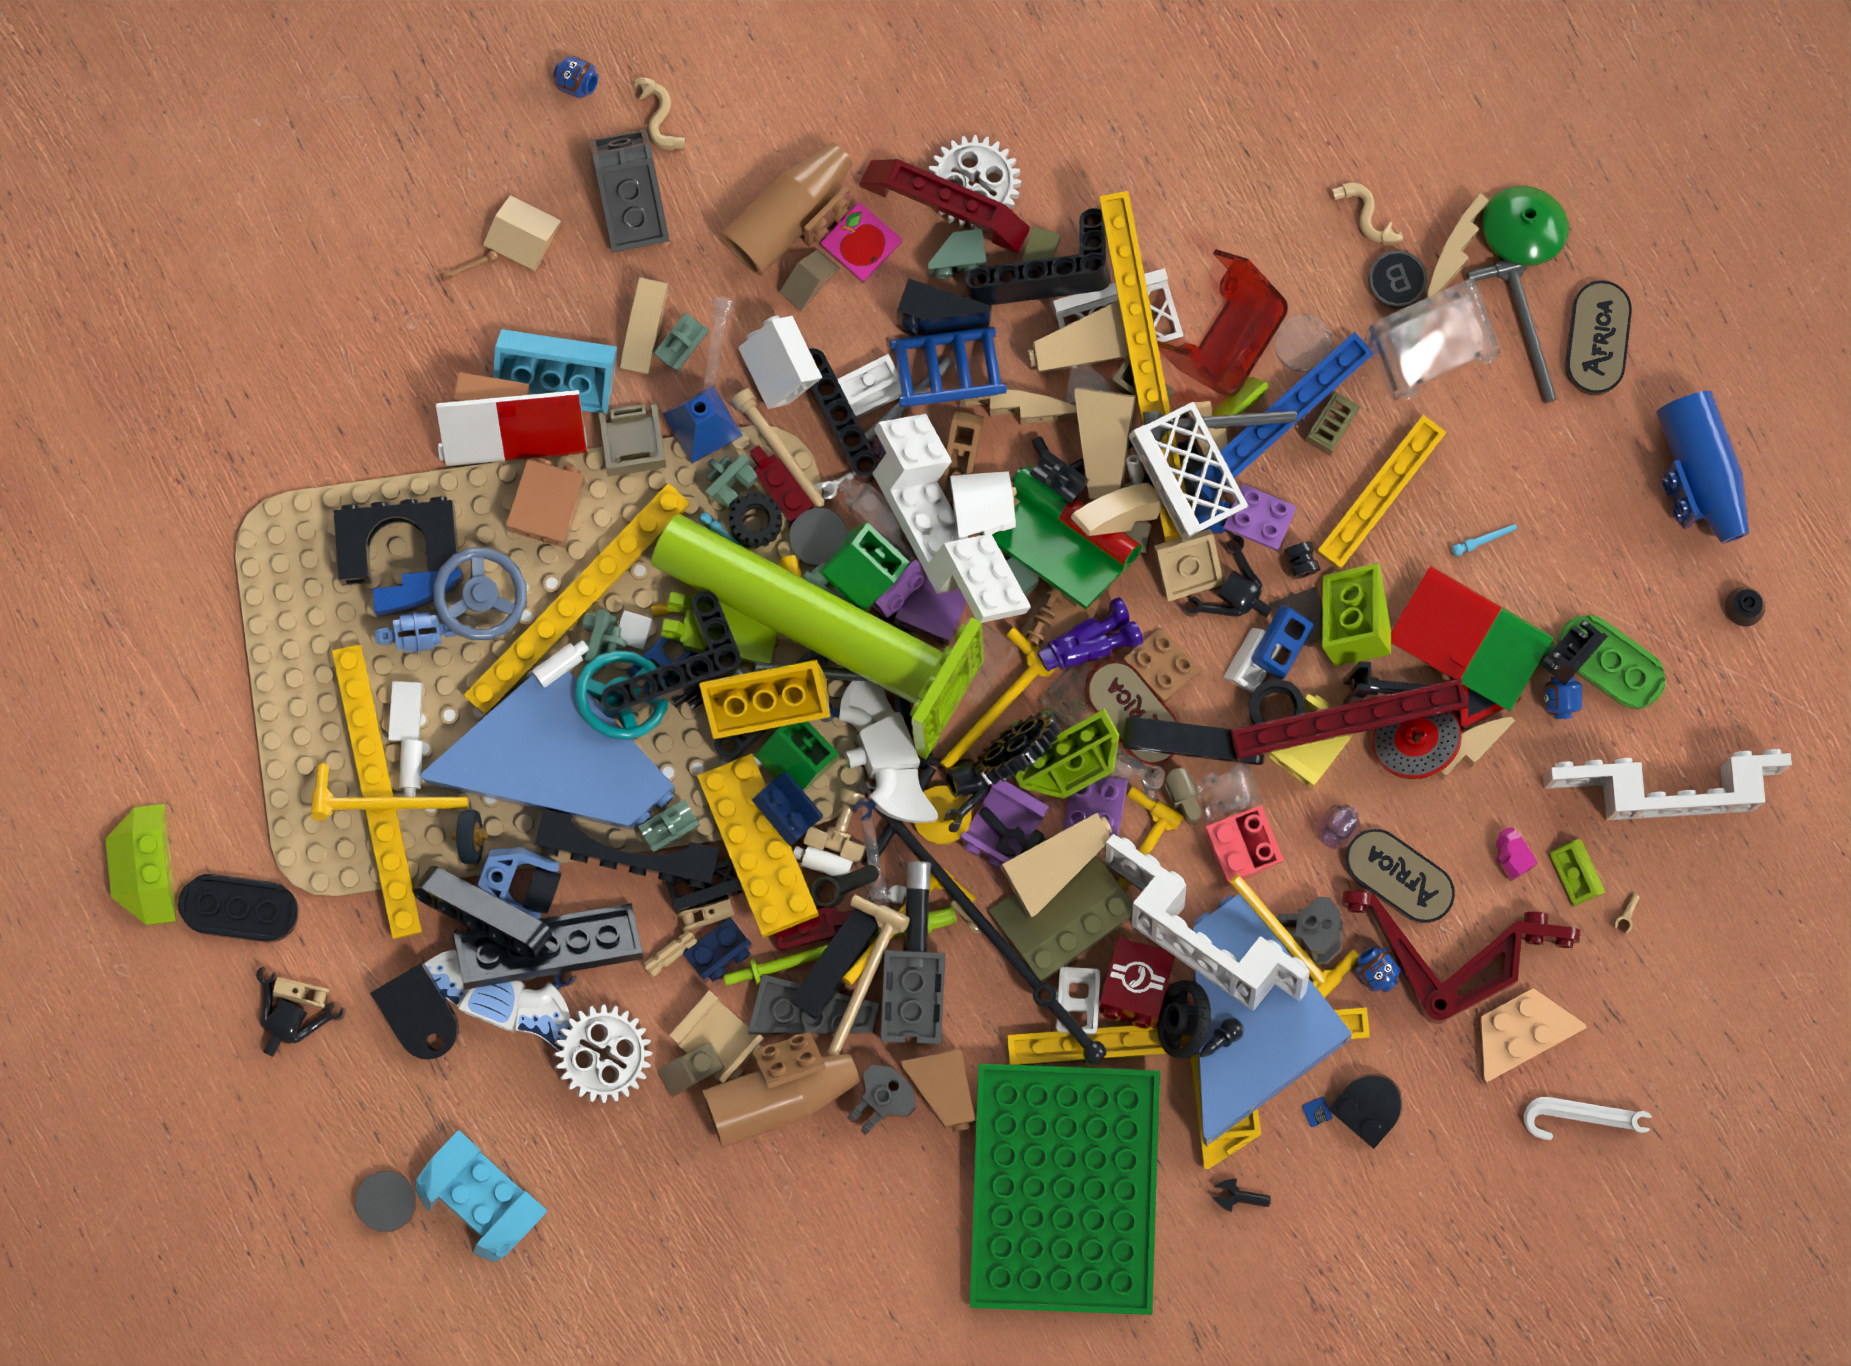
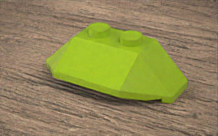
M1103 709L1057 735L1058 740L1051 743L1053 747L1043 752L1045 755L1039 757L1036 763L1027 767L1024 772L1020 770L1015 778L1022 789L1033 790L1065 799L1113 773L1119 733L1107 711Z
M165 804L134 807L105 838L111 898L147 926L177 922Z

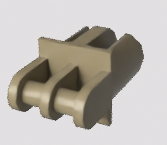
M1173 769L1166 777L1164 785L1173 805L1172 809L1180 808L1185 821L1190 825L1198 823L1202 814L1197 802L1201 798L1202 793H1199L1191 774L1186 769Z

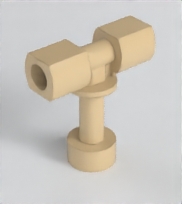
M843 787L839 799L844 801L836 826H829L827 831L814 826L810 827L804 844L820 850H824L826 847L841 853L840 857L860 864L867 846L850 840L851 834L846 832L852 817L854 806L856 803L864 801L865 795Z

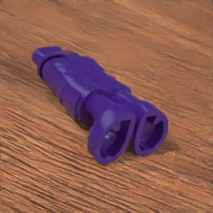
M1117 597L1110 602L1109 614L1104 619L1098 622L1092 617L1080 624H1076L1068 632L1048 642L1046 648L1037 651V655L1047 672L1057 667L1063 670L1064 667H1077L1087 661L1093 662L1111 655L1112 648L1120 646L1138 647L1143 644V637L1136 622H1130L1128 609L1124 601ZM1114 630H1120V631H1118L1117 633H1115V634H1113V635H1111V636H1108V637H1107V636L1105 635V633H1108V632H1111V631H1114Z

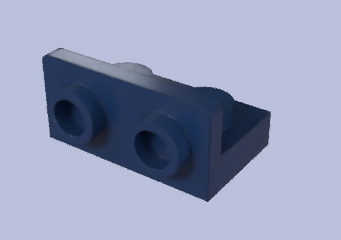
M787 771L768 783L752 799L789 846L823 818L820 810Z
M730 917L685 951L683 955L704 983L709 980L714 983L727 973L725 968L733 961L739 964L751 954L749 949L753 946Z

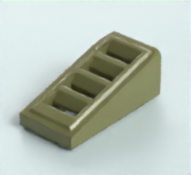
M1335 392L1307 435L1305 442L1331 456L1360 406ZM1338 402L1351 411L1349 414H1346L1334 407V404ZM1330 411L1345 420L1343 424L1328 415ZM1327 421L1339 429L1338 432L1323 425V422ZM1320 429L1333 437V440L1330 441L1317 433Z

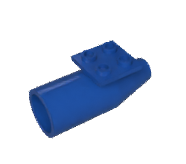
M1707 390L1693 393L1659 408L1656 414L1674 462L1665 472L1662 483L1666 494L1672 496L1675 504L1672 509L1678 523L1681 522L1683 528L1686 529L1694 521L1704 518L1721 544L1729 543L1748 535L1749 524L1743 472L1712 391Z

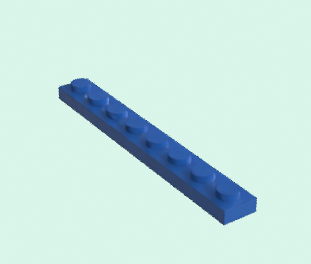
M1354 332L1265 412L1296 410L1298 422L1368 360L1374 352ZM1297 422L1249 425L1220 451L1233 478L1239 475ZM1208 465L1204 479L1220 484L1222 478L1220 469ZM1203 467L1194 476L1200 477ZM1188 479L1197 489L1198 482ZM1202 484L1200 494L1208 502L1217 494L1218 489Z

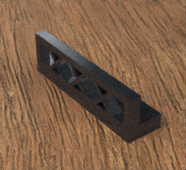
M731 859L717 863L715 873L724 877L718 885L709 888L705 887V889L698 891V888H694L691 894L677 898L673 885L684 881L688 882V880L676 878L675 883L665 881L676 915L694 907L744 893L739 879L730 876L734 867ZM729 867L726 873L720 871V869Z

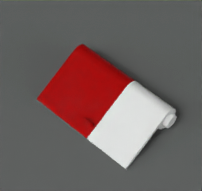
M579 390L436 403L442 443H438L440 461H445L446 466L588 453Z

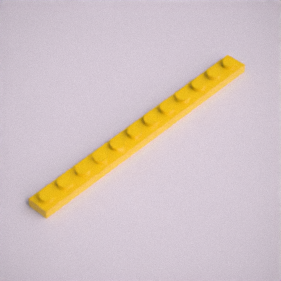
M1124 191L1099 196V203L1143 426V412L1159 411L1163 416L1171 412L1129 192ZM1165 431L1166 435L1159 442L1167 444L1170 431ZM1174 433V437H1173L1171 446L1177 448V443H1176V438H1175V433ZM1160 448L1162 454H1164L1165 449ZM1169 451L1166 459L1169 467L1181 470L1179 454ZM1182 478L1180 488L1186 494L1184 479ZM1163 505L1159 517L1165 543L1181 538L1166 507Z
M1367 1008L1334 1010L1351 1031L1352 1036L1350 1040L1370 1038ZM1134 1025L1097 1028L1095 1034L1088 1035L1092 1041H1100L1106 1047L1107 1054L1103 1059L1167 1054L1160 1044L1157 1025L1156 1028L1150 1027L1148 1029L1138 1028ZM1055 1031L1007 1035L1009 1065L1086 1061L1083 1057L1084 1049L1068 1033ZM1190 1035L1182 1036L1180 1048L1188 1043L1191 1038Z

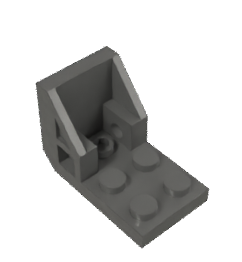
M647 130L589 140L612 252L670 241Z

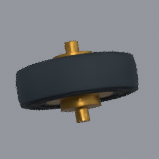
M477 810L461 811L457 820L456 834H452V840H456L459 859L464 864L479 863L483 852V841L488 840V834L483 833L482 819Z

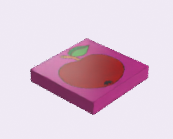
M859 202L820 243V246L864 284L900 246L902 239Z

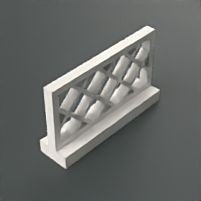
M1165 268L1144 274L1148 296L1150 292L1162 289L1166 300L1161 310L1150 305L1151 310L1158 313L1154 321V328L1160 317L1163 316L1172 321L1175 333L1166 336L1155 331L1156 336L1159 337L1157 338V344L1183 337L1168 286ZM1115 283L1109 284L1107 288L1098 292L1075 294L1054 300L1051 303V307L1059 329L1065 327L1064 317L1076 315L1082 319L1086 316L1081 314V312L1090 310L1088 313L1090 315L1095 308L1106 307L1108 304L1118 301ZM1166 306L1168 307L1170 315L1164 312ZM1083 366L1072 367L1071 370L1076 369V368H1080V367H1083Z
M1194 402L1145 426L1143 425L1128 435L1182 540L1248 507ZM1188 411L1195 421L1192 431L1177 427L1180 415ZM1174 419L1173 425L1166 423ZM1158 426L1171 430L1167 444L1156 441L1150 430ZM1175 432L1190 436L1186 451L1171 446ZM1195 438L1206 442L1209 448L1206 458L1190 453ZM1160 448L1165 449L1164 454H1162ZM1169 451L1185 456L1181 470L1169 467L1166 461ZM1189 458L1204 463L1200 477L1185 473ZM1208 465L1220 469L1222 473L1220 484L1204 479ZM1183 477L1198 482L1194 497L1182 492L1180 485ZM1225 480L1229 487L1224 486ZM1202 484L1218 489L1214 504L1198 499ZM1222 491L1233 494L1238 505L1231 509L1219 506L1218 503ZM1196 504L1212 508L1209 520L1199 524L1194 515ZM1216 510H1217V511H1220V512H1223V513H1221V514L1215 516Z

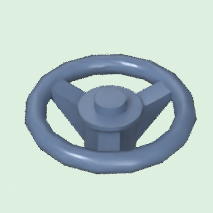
M470 547L453 554L440 567L433 584L434 605L441 621L454 634L472 641L492 640L507 634L520 621L527 604V584L520 568L506 554L489 547ZM484 559L500 564L510 574L515 586V603L498 596L496 584L490 578L484 576ZM471 560L470 580L463 587L462 599L448 608L445 602V586L448 578L460 564ZM492 609L508 614L500 624L488 629H473L461 624L456 619V617L467 610L483 612Z

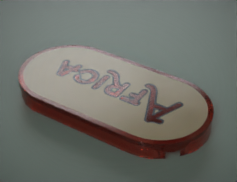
M1118 660L1106 661L1095 666L1088 674L1085 682V700L1094 714L1103 709L1107 711L1119 733L1118 743L1122 747L1126 717L1179 723L1170 709L1132 665ZM1123 748L1135 761L1148 765L1162 764L1174 756L1171 754Z

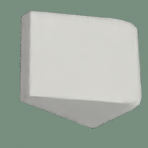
M624 610L619 625L622 628L619 638L627 641V646L644 651L653 624L652 619Z

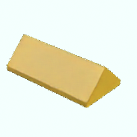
M817 660L699 683L713 739L830 717L826 676Z

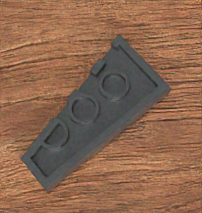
M762 975L748 1034H804L807 1032L811 1034H835L852 996L836 993L815 1020L791 1004L802 984ZM863 999L849 1034H872L879 1003Z

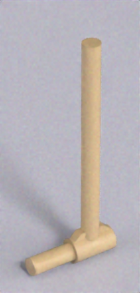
M854 895L850 905L874 916L881 931L827 1051L833 1056L839 1055L892 933L904 932L910 921L909 917L884 905L879 906L858 895Z

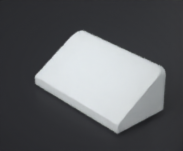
M1251 628L1224 675L1226 680L1250 694L1263 682L1268 673L1251 660L1266 632L1263 629ZM1275 645L1270 654L1272 660L1275 661L1283 646Z

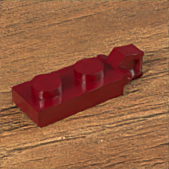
M760 445L749 451L751 458L757 464L753 470L758 476V482L767 494L772 497V500L776 501L782 514L790 524L800 514L814 507L813 502L775 454L768 457Z
M837 907L817 909L818 917L774 934L778 951L833 938L853 910L838 913Z

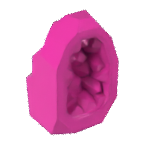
M1513 827L1506 828L1499 833V838L1496 841L1498 848L1496 860L1509 880L1513 881L1538 863L1525 841Z

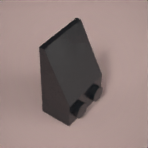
M908 278L897 309V327H900L902 332L911 336L989 327L992 306Z

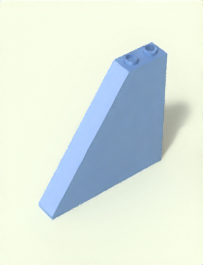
M569 671L546 688L532 674L420 774L423 781L429 785L539 810L544 809L567 814L575 818L632 830L635 826L638 827L652 818L650 813L658 806L660 808L665 807L674 798L672 793L675 791L674 785L632 739L609 738L593 730L581 717L575 701L576 678ZM587 693V701L595 716L611 727L621 728L612 718H608L602 713L600 704Z
M1232 894L1227 896L1218 904L1219 909L1211 915L1209 912L1202 914L1194 922L1193 931L1196 934L1201 932L1211 940L1212 945L1221 951L1222 949L1229 951L1234 955L1238 963L1260 936L1267 941L1273 940L1278 943L1283 952L1292 958L1273 932L1240 894L1235 897ZM1194 970L1195 982L1200 984L1206 991L1211 1007V1023L1204 1045L1214 1037V1031L1220 1028L1222 1022L1228 1018L1238 1019L1244 1027L1241 1039L1232 1042L1229 1047L1222 1046L1215 1053L1204 1058L1200 1057L1202 1048L1198 1052L1202 1141L1205 1146L1215 1141L1350 1041L1351 1031L1310 979L1308 980L1307 992L1300 1001L1274 985L1256 1009L1252 1011Z

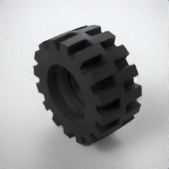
M751 492L747 493L745 497L742 495L738 498L737 502H734L729 513V525L736 540L739 543H743L744 546H753L754 548H759V546L766 547L771 541L774 542L777 539V535L781 532L782 514L778 504L772 500V497L764 496L760 492H757V494ZM752 509L764 511L768 516L767 526L758 532L748 530L743 524V518L748 511Z

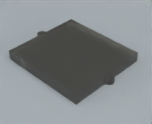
M1315 588L1297 594L1291 592L1288 597L1269 603V606L1273 608L1271 611L1273 618L1279 607L1286 605L1313 622L1314 627L1303 646L1311 647L1314 642L1322 640L1323 608ZM1291 618L1284 631L1293 639L1298 640L1304 627Z

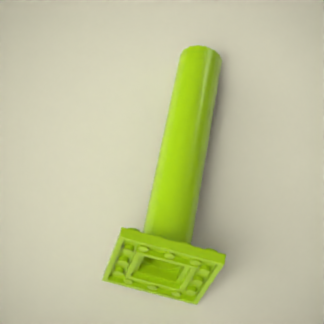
M681 514L676 515L669 522L654 549L651 563L653 567L699 591L706 590L716 595L719 602L914 704L910 712V716H912L911 725H913L912 734H914L913 742L915 743L917 755L924 759L928 758L984 662L982 622L971 617L967 625L962 624L955 636L957 642L953 649L947 646L944 652Z

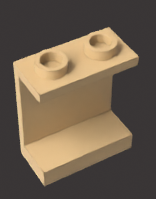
M711 991L706 993L669 1035L670 1039L687 1054L711 1042L725 1069L712 1075L721 1084L739 1078L744 1072L741 1067L748 1059L752 1062L755 1060L753 1052L762 1049L763 1046L761 1044L764 1042V1038L760 1034H748L749 1027L725 1007Z

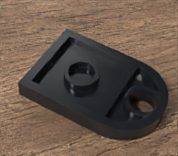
M424 962L419 963L370 993L400 1043L411 1055L420 1059H435L446 1054L455 1044L459 1034L457 1016ZM431 1034H438L443 1038L444 1045L441 1049H434L429 1045L428 1038Z

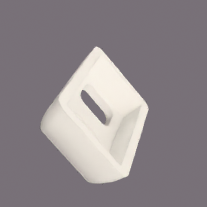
M1062 967L1059 975L1058 1002L1068 1013L1070 1011L1085 1012L1087 1014V1025L1081 1028L1087 1035H1093L1097 1032L1100 971L1090 968ZM1071 983L1087 984L1089 986L1088 997L1086 999L1071 998L1069 996V985ZM1057 1019L1058 1032L1070 1034Z

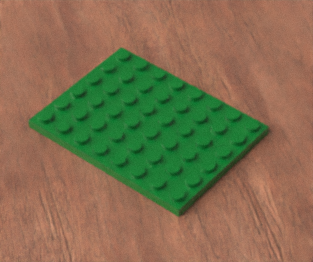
M978 1064L969 1308L1152 1315L1160 1070Z

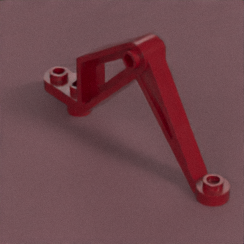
M1361 891L1343 892L1342 905L1348 907V912L1365 913L1367 908L1372 910L1424 1017L1434 1024L1443 1023L1513 986L1518 981L1521 939H1525V943L1531 945H1543V941L1555 942V946L1559 948H1573V944L1580 942V929L1549 925L1548 914L1525 912L1524 922L1516 921L1444 983H1441L1374 894ZM1504 953L1503 974L1461 997L1458 996L1456 993L1458 988L1496 956ZM1435 1004H1439L1442 1010H1437Z

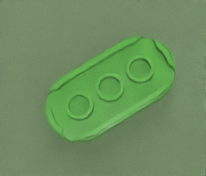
M1594 615L1578 616L1569 620L1564 625L1558 635L1557 644L1574 625L1588 635L1587 631L1579 625L1583 620L1589 622L1602 634L1605 633L1608 636L1577 671V675L1626 708L1641 709L1648 707L1661 696L1665 688L1664 669L1658 658L1602 618Z

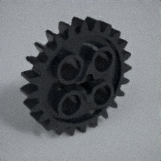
M1047 711L1043 714L1038 712L1034 717L1030 715L1025 721L1019 720L1016 726H1009L1007 730L1001 732L995 740L990 742L991 746L983 749L984 753L977 757L978 761L974 763L975 768L973 770L982 783L987 785L991 783L996 785L1000 780L1005 782L1009 776L1014 778L1020 770L1024 772L1027 767L1035 764L1039 757H1043L1045 750L1053 747L1051 743L1057 741V735L1061 733L1059 730L1061 729L1060 724L1053 714H1048Z

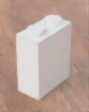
M779 315L768 318L763 322L764 327L746 336L747 341L738 347L767 409L789 405L822 378L793 316L780 318Z

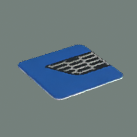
M1324 1097L1302 1106L1311 1127H1315L1333 1118Z

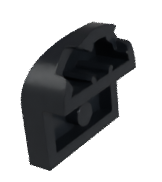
M1363 1074L1356 1077L1346 1087L1328 1110L1375 1149L1394 1127L1402 1114L1401 1091L1396 1083L1385 1075Z

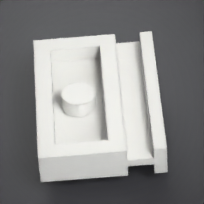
M889 354L837 379L857 419L902 396L899 374Z

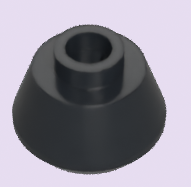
M1739 587L1727 596L1725 611L1733 623L1744 627L1752 626L1762 619L1765 613V601L1757 590L1750 587Z

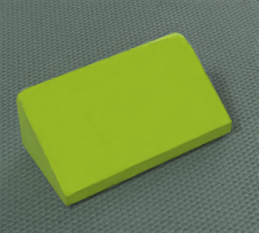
M1250 377L1212 411V416L1245 413L1266 394L1269 384L1261 379Z
M1581 839L1573 840L1548 852L1573 907L1605 894V889Z

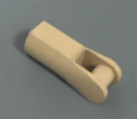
M729 897L678 913V917H682L685 926L682 928L683 932L692 931L735 916ZM702 911L705 920L696 923L693 914Z
M278 977L274 986L273 997L326 1009L327 1005L324 1004L327 994H330L331 990ZM308 989L315 991L313 1001L305 999Z

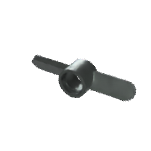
M867 865L835 879L826 876L819 877L812 883L809 892L815 906L833 908L841 904L846 893L875 882L879 877V871L874 865ZM831 881L835 885L836 895L832 901L824 903L819 897V890L825 882Z

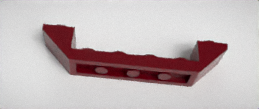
M899 159L871 160L859 183V187L886 198L889 190L986 230L992 233L993 244L1017 254L1030 231V227L1005 204Z

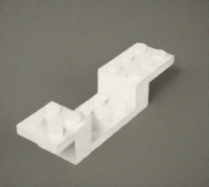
M927 414L878 422L874 430L887 453L872 474L936 593L940 594L960 589L976 620L982 623L1026 614L1031 606L992 534L958 540L955 513L937 482L952 460Z
M1781 749L1765 750L1763 755H1752L1751 751L1733 753L1734 757H1729L1720 766L1722 788L1709 789L1707 794L1696 795L1695 790L1678 791L1676 796H1666V792L1648 793V797L1645 798L1642 763H1633L1632 758L1614 760L1615 764H1603V760L1585 761V766H1573V762L1555 763V767H1552L1544 775L1543 784L1544 789L1603 785L1606 821L1754 812L1765 803L1763 776L1782 774L1792 765L1791 753L1782 754Z
M1115 834L1106 842L1105 866L1142 891L1133 903L1132 927L1252 1011L1256 1009L1274 985L1298 1001L1303 998L1307 992L1310 970H1308L1307 965L1297 957L1291 958L1283 952L1278 943L1273 940L1267 941L1260 936L1239 963L1236 962L1237 960L1233 954L1227 950L1222 949L1221 951L1216 948L1206 935L1201 932L1196 934L1178 916L1184 909L1186 884L1179 874L1173 871L1169 873L1160 866L1158 860L1149 854L1144 855L1136 850V846L1127 838H1119Z

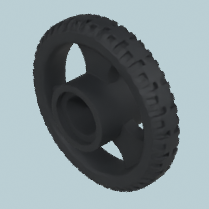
M1181 980L1172 984L1165 993L1157 1021V1033L1160 1044L1168 1055L1178 1059H1187L1196 1055L1206 1041L1211 1023V1007L1207 993L1200 984L1190 980ZM1188 992L1192 995L1195 1005L1187 1004ZM1190 1035L1191 1038L1188 1043L1180 1048L1182 1036Z

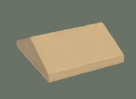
M510 195L496 214L483 247L495 251L497 254L535 272L562 221Z

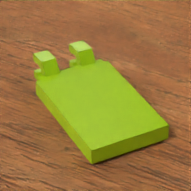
M695 591V594L690 593V597L686 594L671 592L667 610L686 615L684 624L680 621L664 619L661 637L680 641L679 643H683L682 650L696 653L705 652L690 615L693 597L698 592ZM702 602L697 604L698 610L703 613L712 611L708 603ZM719 602L740 652V662L751 665L753 662L771 663L778 632ZM716 629L707 632L709 637L714 640H719L723 637L722 633ZM727 656L720 657V658L732 660L730 657H727Z

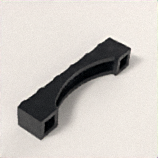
M544 809L542 811L535 845L541 848L540 853L558 857L559 852L571 854L570 860L587 863L588 858L600 861L599 866L617 870V865L629 867V873L646 876L647 871L657 873L659 880L675 883L676 878L688 880L687 886L698 889H705V884L711 886L713 884L720 853L719 848L690 842L688 848L668 854L642 855L627 853L605 846L585 835L573 824L574 817L571 815Z

